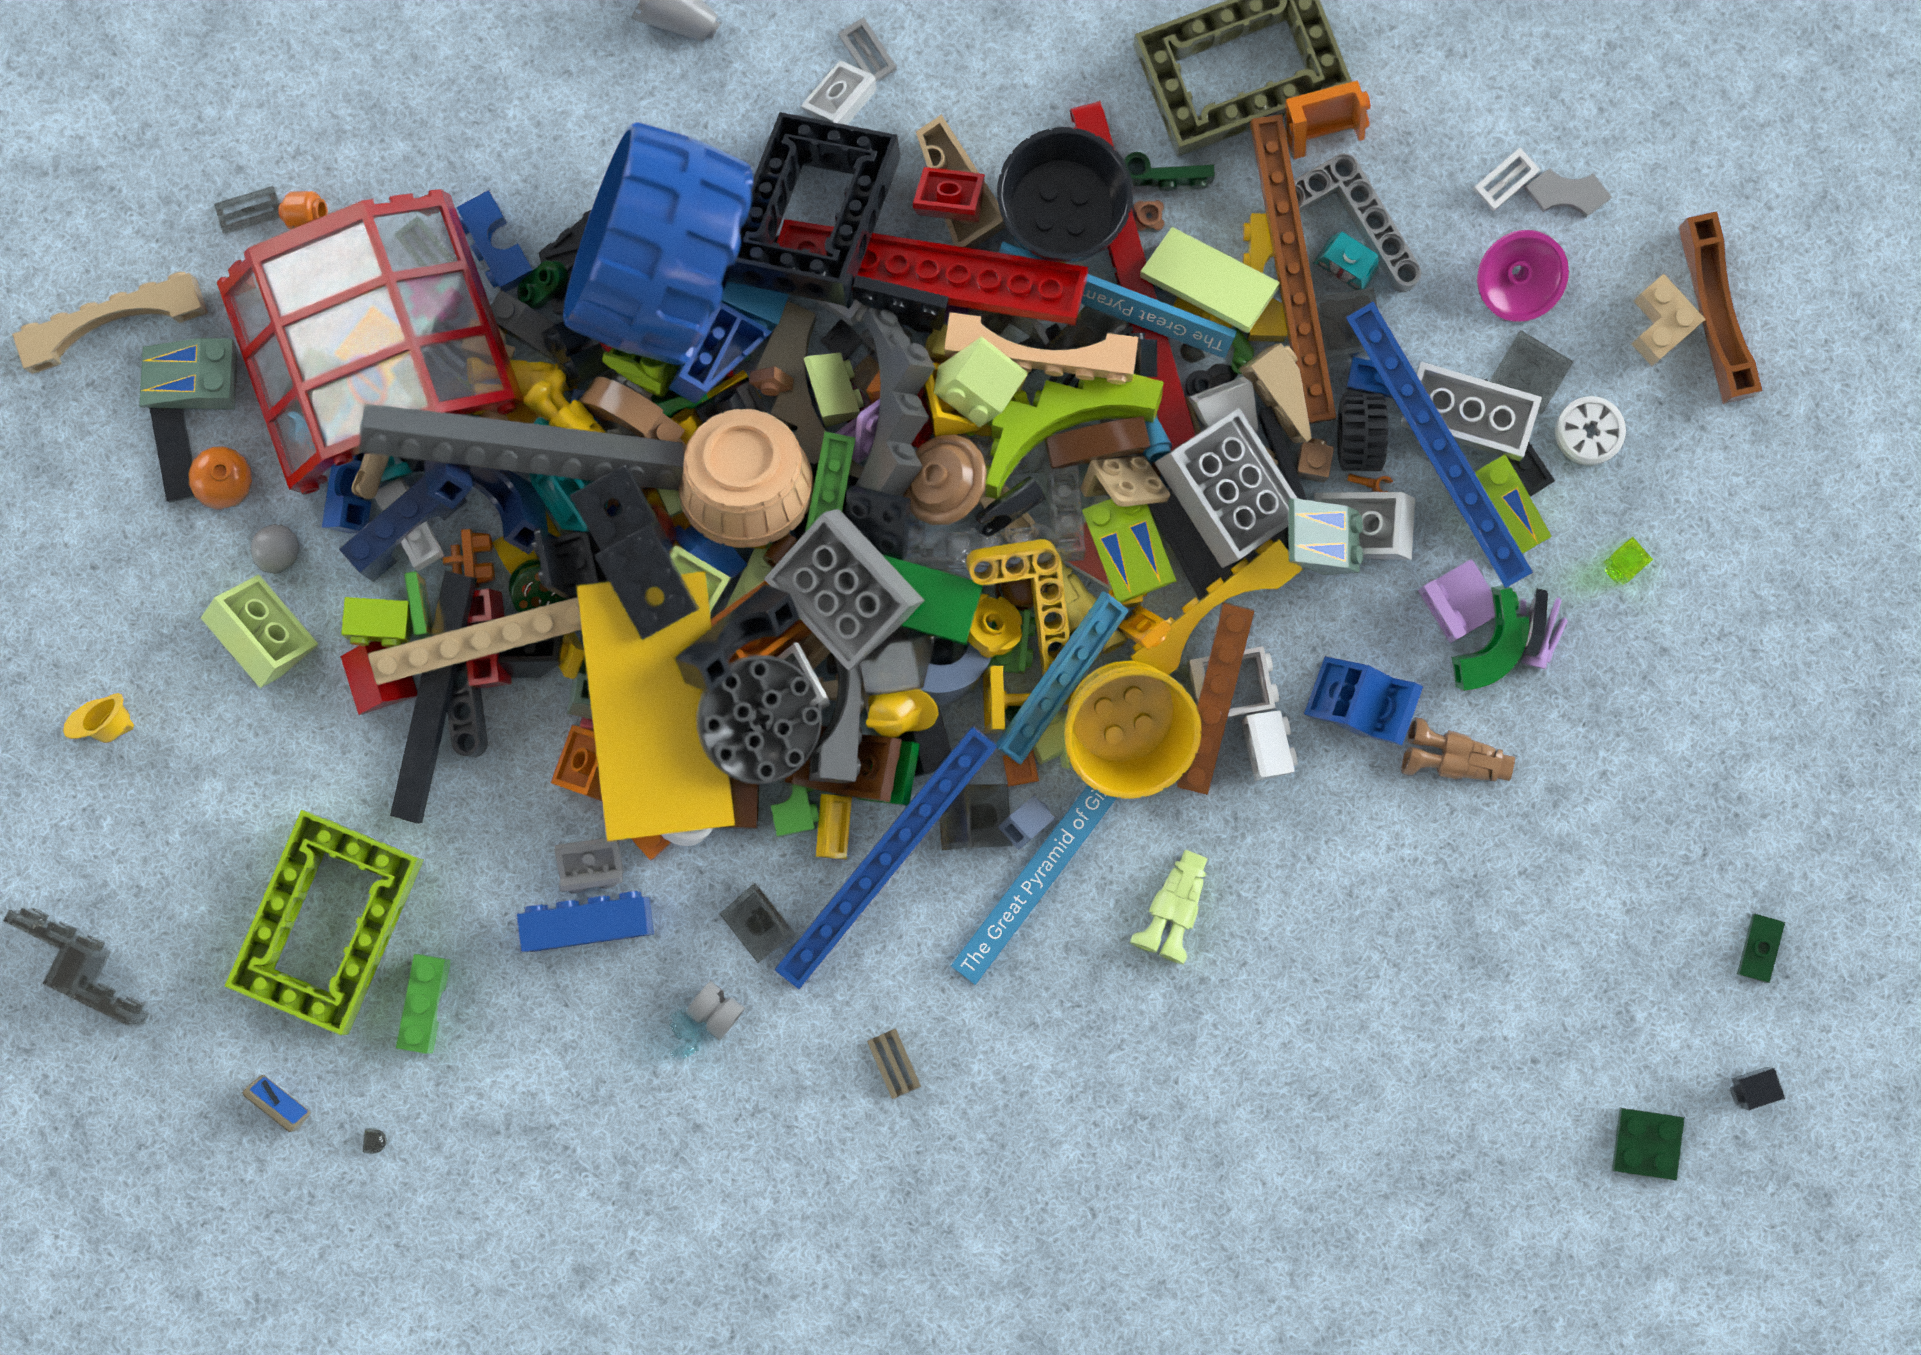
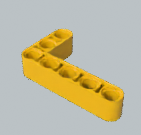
M1046 539L973 550L966 558V567L971 579L979 585L1031 578L1042 676H1044L1070 638L1059 553L1055 546ZM1041 553H1052L1048 561L1044 563L1037 561ZM1011 557L1020 558L1019 564L1015 567H1007L1006 562ZM979 562L989 563L985 571H974L975 566ZM1045 583H1055V586L1051 591H1040L1042 585H1044ZM1048 613H1058V616L1054 621H1044V618ZM1053 642L1062 643L1056 651L1047 650Z

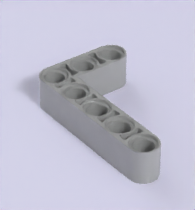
M1346 153L1339 154L1294 179L1300 213L1337 193L1367 246L1378 255V264L1391 286L1399 292H1408L1415 287L1421 277L1420 265L1359 163L1352 155ZM1339 165L1346 166L1350 171V175L1346 177L1338 175L1335 167ZM1312 180L1320 181L1324 189L1319 192L1313 191L1309 187L1308 182ZM1354 191L1363 193L1366 201L1362 203L1355 202L1351 197V193ZM1370 217L1377 218L1381 223V228H1370L1366 219ZM1386 243L1394 245L1397 254L1393 256L1385 254L1382 245ZM1398 271H1409L1413 277L1412 281H1402L1398 276Z

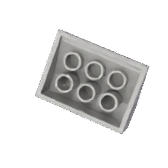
M1240 408L1154 462L1222 568L1240 560L1289 526L1288 499L1297 497Z
M839 509L823 513L764 578L771 587L790 593L799 618L848 671L852 670L890 636L924 602L922 597Z

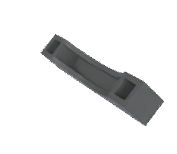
M835 657L838 671L836 705L830 723L810 756L809 780L846 784L855 782L860 772V760L857 758L858 745L862 739L859 718L864 707L861 684L865 679L866 667L862 660L852 670L848 671Z

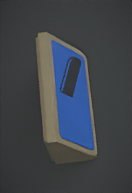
M265 1075L259 1076L242 1092L245 1098L288 1132L298 1131L311 1114V1111Z

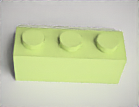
M259 574L214 597L201 616L203 622L260 689L283 676L318 646L316 640Z

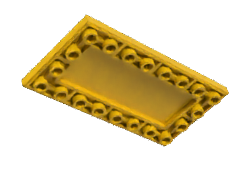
M705 571L681 574L700 609L644 640L638 634L610 582L577 586L607 841L735 825L729 776L720 771L709 760L698 738L696 716L703 690L684 682L674 659L712 628ZM652 587L647 592V599L650 603L659 605L664 600V594L659 588Z

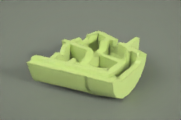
M1058 711L1033 747L1034 755L1039 765L1060 756L1062 767L1070 768L1064 734L1067 711Z

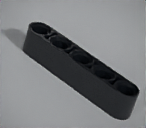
M466 661L458 663L447 711L451 744L453 750L461 756L479 757L486 751L488 746L481 688L469 686ZM464 673L467 683L463 688L459 689L456 680L460 674ZM465 704H468L471 708V714L467 719L463 720L460 711ZM472 735L475 739V745L470 751H467L464 745L465 739Z

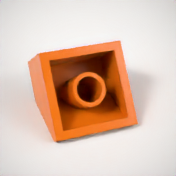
M572 724L550 783L602 801L594 731Z

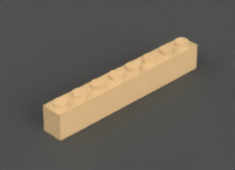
M578 597L369 653L368 656L376 684L390 682L582 630Z

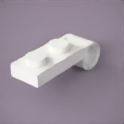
M399 477L378 489L375 499L382 511L405 493L409 486L402 477ZM427 521L415 528L401 541L412 566L417 571L445 556Z

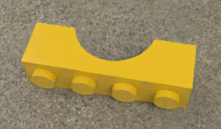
M1251 213L1249 223H1243V241H1248V253H1243L1242 263L1263 273L1265 264L1273 257L1266 213ZM1275 298L1271 299L1252 329L1247 333L1248 341H1285L1287 328L1281 302Z

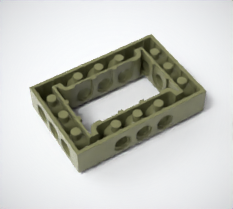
M1226 0L1136 33L1133 47L1177 157L1251 130L1250 121L1253 118L1281 114L1284 118L1286 99L1352 82L1320 0ZM1287 21L1305 69L1295 72L1294 76L1276 83L1269 81L1265 87L1246 94L1242 91L1237 94V97L1219 104H1215V102L1210 103L1203 108L1201 115L1197 117L1192 104L1191 91L1187 92L1180 74L1181 65L1180 63L1176 64V61Z

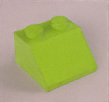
M345 597L341 635L350 640V644L368 646L369 641L382 642L381 646L394 647L411 641L413 625L409 601Z

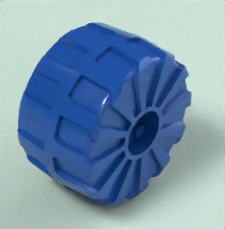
M644 123L631 124L624 132L610 160L578 248L564 303L563 320L566 327L628 354H637L674 365L686 363L691 358L693 348H698L705 337L709 312L717 311L723 296L721 280L726 266L735 263L741 243L739 231L748 217L751 204L750 190L753 186V173L749 164L689 136Z

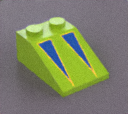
M1505 454L1474 472L1522 554L1552 537Z
M1111 498L1082 509L1118 602H1126L1177 582L1147 504L1121 507L1116 505Z

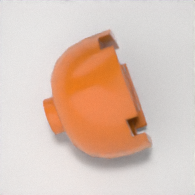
M225 446L211 447L202 451L193 460L189 470V485L195 498L204 506L216 510L239 505L248 496L252 485L251 468L247 460L236 450Z

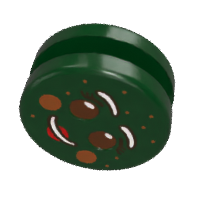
M531 559L523 562L511 574L508 590L513 606L518 613L567 600L542 585L538 573L539 569H541L540 559Z

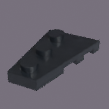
M856 275L853 285L852 299L857 300L863 305L873 306L881 310H889L897 316L941 331L944 325L948 296Z

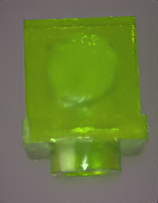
M1632 536L1603 562L1607 566L1605 568L1607 575L1614 582L1618 583L1620 581L1624 585L1631 581L1653 558Z

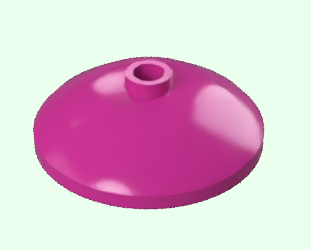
M1535 230L1511 232L1493 243L1480 262L1477 274V286L1480 297L1488 309L1503 319L1521 322L1538 318L1552 309L1562 297L1569 277L1568 260L1562 247L1545 233ZM1520 266V271L1517 274H1512L1514 267Z

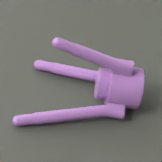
M1556 598L1538 655L1536 657L1525 655L1524 649L1521 663L1546 669L1547 662L1550 663L1553 651L1567 624V619L1562 618L1548 644L1559 612L1561 598ZM1522 599L1520 601V614L1527 616L1526 600Z

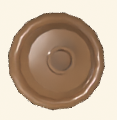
M955 434L938 435L924 442L915 451L923 467L903 494V497L911 498L910 512L916 519L930 525H949L964 518L978 504L985 489L987 469L982 453L970 440Z

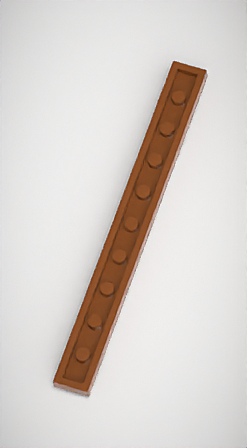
M1281 114L1253 118L1250 121L1277 278L1280 282L1279 289L1289 345L1298 359L1295 363L1300 369L1309 424L1335 420L1337 418L1283 117Z

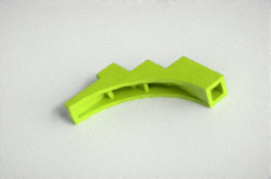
M1133 374L1132 382L1126 381V384L1121 385L1109 383L1107 378L1095 377L1094 380L1080 379L1078 388L1046 380L1043 390H1037L1033 406L1010 400L1002 413L987 423L988 426L992 427V438L994 441L990 456L994 458L991 466L986 465L985 496L993 499L999 498L1007 478L1020 460L1035 446L1044 441L1046 437L1052 436L1059 431L1080 423L1100 419H1128L1143 416L1144 421L1154 423L1162 398L1164 382Z

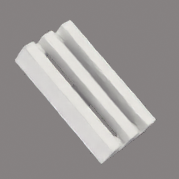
M1519 148L1480 181L1473 190L1481 196V199L1494 212L1538 174L1540 169ZM1519 158L1522 161L1520 165L1487 192L1484 189L1486 185L1516 159ZM1528 167L1530 171L1496 201L1492 198L1515 176Z

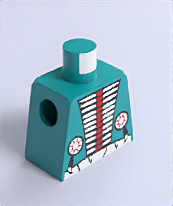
M1342 231L1328 239L1313 261L1315 265L1361 295L1379 269L1378 255Z

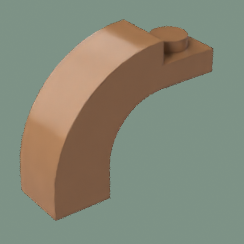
M594 378L579 399L588 412L601 422H615L641 438L677 442L685 429L663 414L664 410L627 386L608 378Z

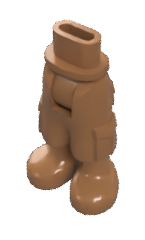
M1413 718L1409 728L1408 742L1415 745L1439 748L1442 750V754H1433L1418 748L1408 747L1403 756L1402 774L1413 775L1421 768L1431 767L1436 768L1439 776L1453 779H1490V781L1496 782L1497 778L1506 781L1511 780L1515 757L1503 754L1501 749L1496 750L1492 746L1474 741L1465 734L1449 730L1444 736L1432 731L1423 718Z

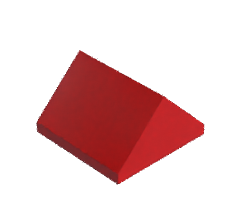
M924 167L913 200L914 211L918 216L979 223L985 174Z
M379 641L369 642L368 646H357L340 656L358 715L417 697L418 692L413 676L376 684L368 654L390 648L381 646L382 642Z

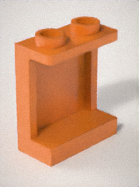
M1358 80L1286 99L1285 133L1293 159L1306 156V140L1352 128L1356 133L1358 141L1365 140V129L1369 127L1367 110L1371 108L1368 93L1366 91L1362 92Z

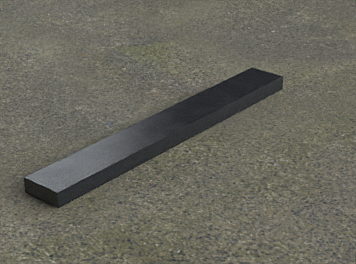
M445 571L430 637L467 627L477 578ZM458 663L426 671L421 675L390 816L413 823L423 822Z

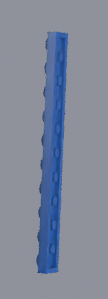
M1374 301L1347 316L1346 319L1504 588L1506 589L1532 574L1531 567Z
M972 725L775 967L777 973L796 988L800 989L994 752L997 748L996 743Z

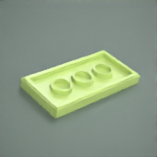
M1174 227L1169 230L1140 273L1141 278L1247 333L1252 329L1280 285L1279 281Z

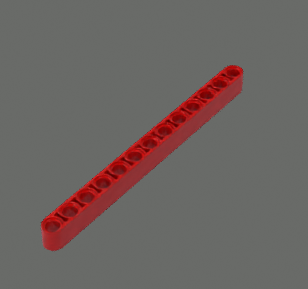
M1100 101L1070 108L1071 121L1076 125L1074 129L1079 128L1092 132L1095 136H1100L1114 147ZM1131 209L1126 225L1107 249L1113 268L1116 267L1115 277L1117 284L1157 300L1153 284L1140 277L1141 270L1147 262ZM1128 322L1129 327H1133L1131 333H1145V339H1157V377L1147 378L1164 382L1157 416L1173 445L1172 451L1196 435L1168 337Z

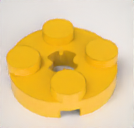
M982 594L967 641L979 650L982 656L991 658L994 655L1006 654L1017 645L1022 637L1020 626L1023 622L1017 608L1005 598L999 597L995 599L988 597L990 594ZM986 620L988 622L994 621L997 624L996 630L991 629L987 625Z

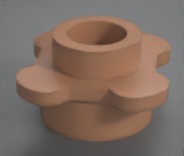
M1138 201L1135 203L1133 209L1136 212L1137 220L1135 223L1138 231H1144L1146 228H1154L1156 231H1159L1164 227L1165 222L1162 219L1164 205L1161 201ZM1151 213L1152 217L1147 218L1146 214Z

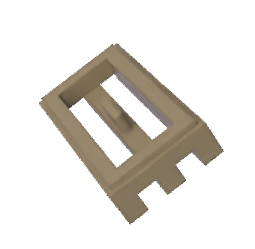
M896 1028L867 1041L892 1099L921 1087ZM890 1037H893L912 1084L907 1085L887 1041ZM879 1042L882 1043L901 1087L898 1090H895L875 1045Z

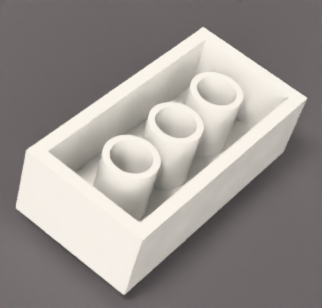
M1420 362L1416 374L1457 443L1500 456L1505 454L1507 458L1517 461L1524 457L1542 397ZM1403 416L1400 426L1411 429Z

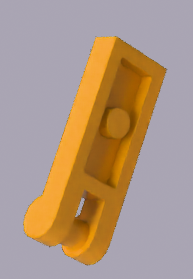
M1137 605L1132 610L1133 614L1126 620H1122L1117 627L1126 639L1130 638L1146 649L1161 644L1166 638V633L1172 629L1163 618L1140 605Z

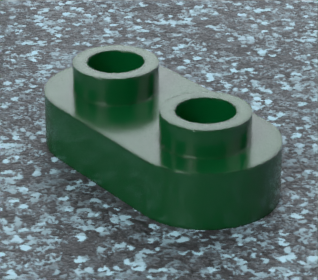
M559 261L542 262L519 283L517 289L518 300L531 308L538 309L543 307L566 286L568 276L565 266Z

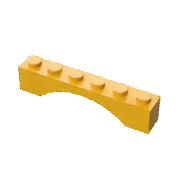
M1271 539L1267 540L1255 549L1258 555L1248 562L1244 558L1230 569L1234 573L1225 581L1220 577L1206 588L1208 594L1200 601L1194 597L1181 608L1184 613L1174 620L1171 616L1165 621L1172 629L1166 633V638L1161 644L1149 649L1144 648L1138 643L1134 644L1132 648L1135 652L1131 654L1132 660L1148 664L1167 675L1171 674L1179 667L1182 651L1189 635L1210 610L1228 598L1244 592L1260 589H1279L1302 571V567L1289 562V551L1279 539L1274 542Z

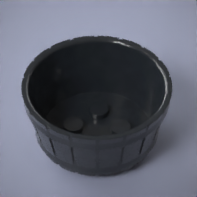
M1072 127L1052 128V130L1039 131L1016 146L1012 151L1013 153L1004 162L997 183L999 211L1008 232L1015 241L1034 255L1067 264L1085 260L1108 247L1126 225L1129 218L1128 214L1131 212L1133 204L1132 179L1129 170L1126 169L1127 165L1118 151H1115L1114 147L1100 136H1095L1094 133L1087 130L1072 129Z

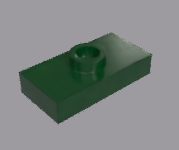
M1752 914L1737 975L1770 983L1785 922Z

